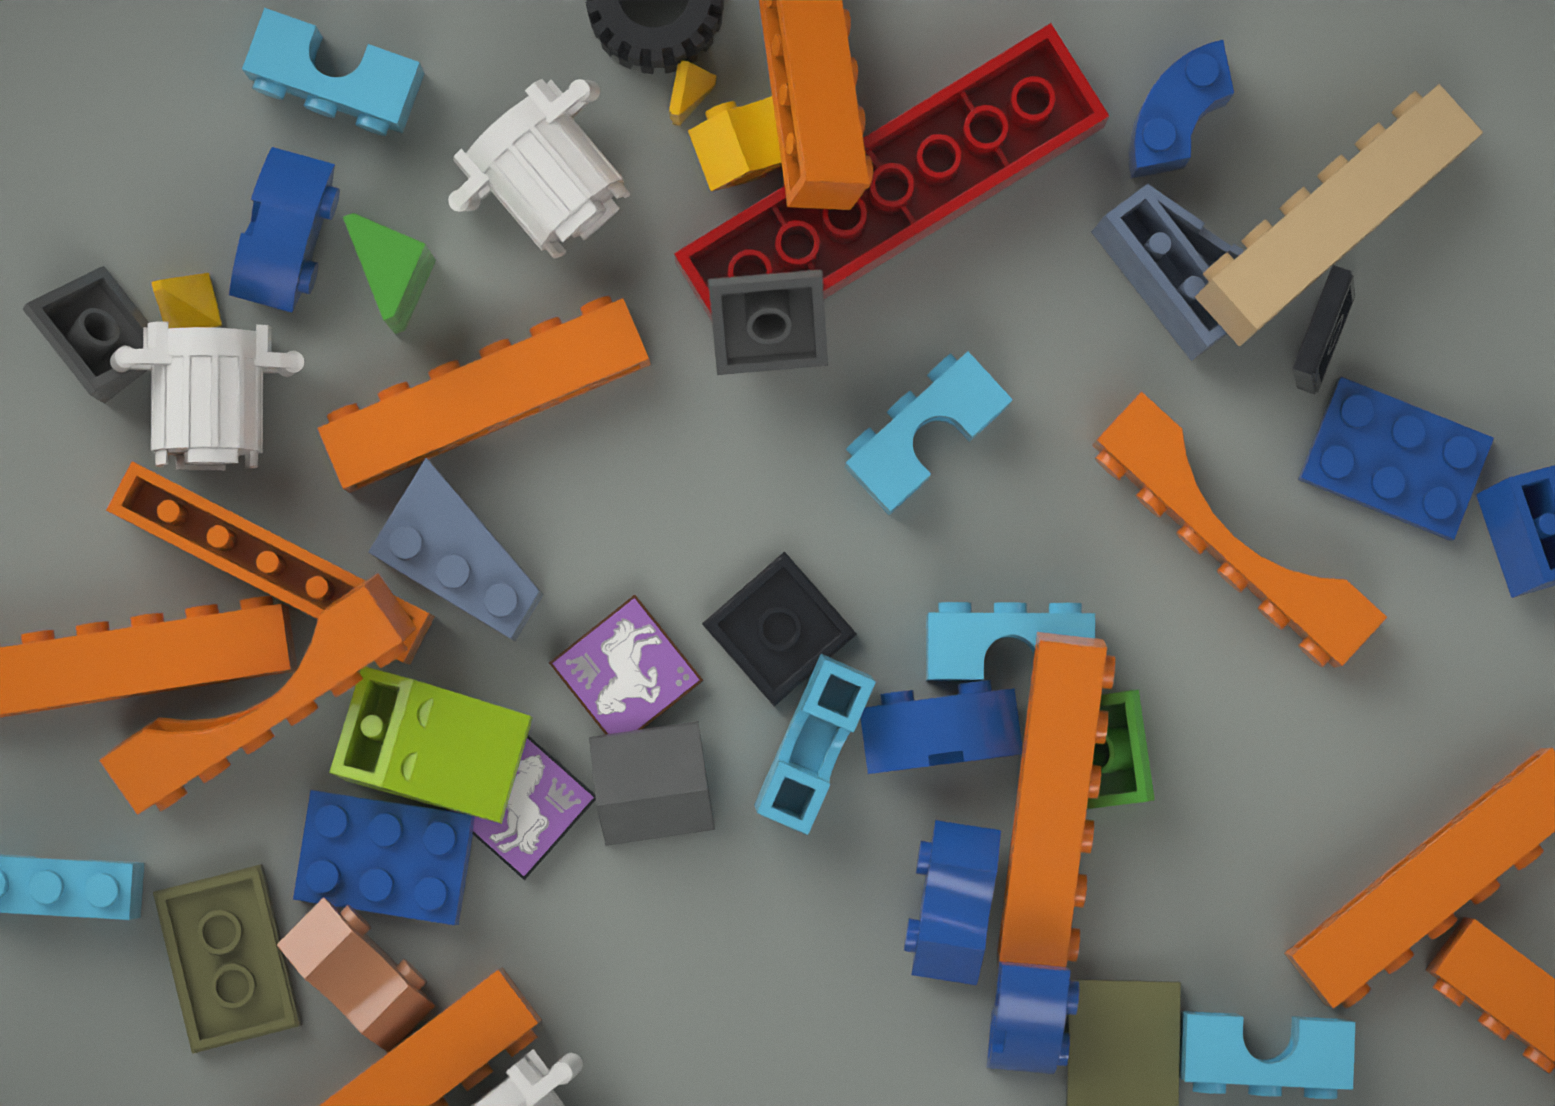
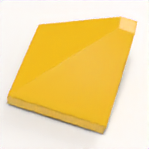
M681 60V63H678L669 107V116L672 124L681 125L714 89L717 79L716 75L691 62Z
M209 272L151 282L163 322H168V329L190 327L217 328L223 326Z

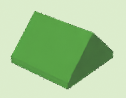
M355 213L344 216V222L383 321L394 334L405 331L436 259L423 242Z
M1139 689L1101 695L1099 710L1108 711L1107 735L1105 744L1095 743L1092 764L1101 766L1100 790L1098 799L1088 798L1087 809L1155 801Z

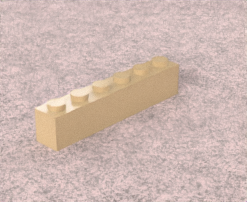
M1440 84L1424 97L1415 90L1391 112L1397 119L1387 129L1380 122L1374 125L1354 144L1360 150L1356 156L1350 161L1342 154L1317 175L1318 179L1323 183L1311 194L1305 187H1302L1279 208L1285 217L1274 226L1266 219L1262 221L1241 241L1247 248L1234 260L1227 252L1202 274L1209 283L1195 298L1239 347L1484 133Z

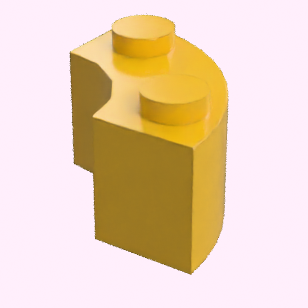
M772 96L737 107L735 101L719 104L705 112L706 121L688 130L710 191L722 190L765 178L767 173L782 166Z

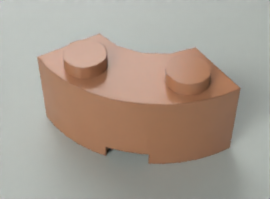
M323 897L276 945L301 976L331 1001L362 1035L389 1053L436 1006L421 989L427 983V980L406 959L397 964L366 934L371 929V926L353 907L347 905L340 911Z

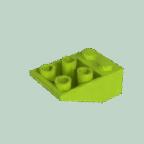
M366 666L362 668L359 673L363 679L355 686L329 773L350 783L502 824L533 717L421 681Z

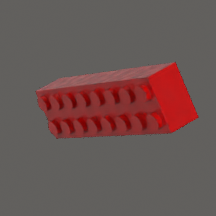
M1052 23L863 137L865 155L869 156L872 160L873 177L870 187L863 192L851 210L788 207L785 186L675 252V263L711 321L708 279L822 270L824 299L1102 130L1110 116Z

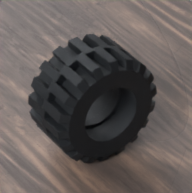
M587 0L585 2L591 28L596 39L600 40L602 49L610 57L613 54L618 57L620 64L624 67L631 69L632 65L641 67L642 73L653 74L654 68H664L665 74L675 72L677 70L676 65L681 63V60L691 63L698 60L697 54L702 49L707 52L712 46L715 32L720 31L722 11L724 10L723 0H688L684 12L674 22L662 27H645L635 23L625 14L622 4L623 0Z

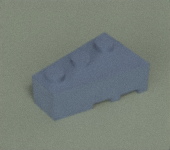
M1146 184L1108 212L1091 233L1184 353L1193 361L1227 335L1226 331L1195 298L1209 283L1202 274L1225 253L1228 252L1235 260L1245 250L1236 244L1229 245L1204 228L1205 223L1151 185Z
M425 458L368 553L508 638L516 641L544 594L438 469Z

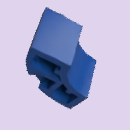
M1223 40L1208 43L1185 54L1174 62L1153 85L1137 115L1130 137L1129 170L1131 179L1184 169L1191 158V135L1195 125L1207 113L1226 106L1233 96L1234 89Z
M271 147L251 197L253 201L251 222L246 232L240 235L230 282V296L292 313L301 294H310L312 292L319 266L318 262L312 261L316 242L324 219L332 220L340 196V188L332 186L335 164Z
M991 680L958 684L959 695L914 700L913 690L880 694L881 705L865 707L860 717L867 773L874 774L1022 755L1023 747L1015 688L992 691Z
M935 820L931 842L920 841L916 874L925 875L919 920L908 919L904 942V951L914 953L911 975L971 985L978 984L985 953L989 915L997 876L1001 830Z
M999 961L995 1001L991 1012L986 1068L1054 1074L1057 1066H1067L1070 1033L1064 1032L1066 1014H1077L1079 1000V981L1070 980L1071 971L1067 967Z

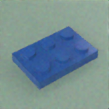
M1339 377L1298 480L1452 541L1456 537L1494 437L1344 377Z
M310 790L293 900L318 903L324 897L336 907L345 908L347 905H350L355 910L459 925L475 817L439 809Z

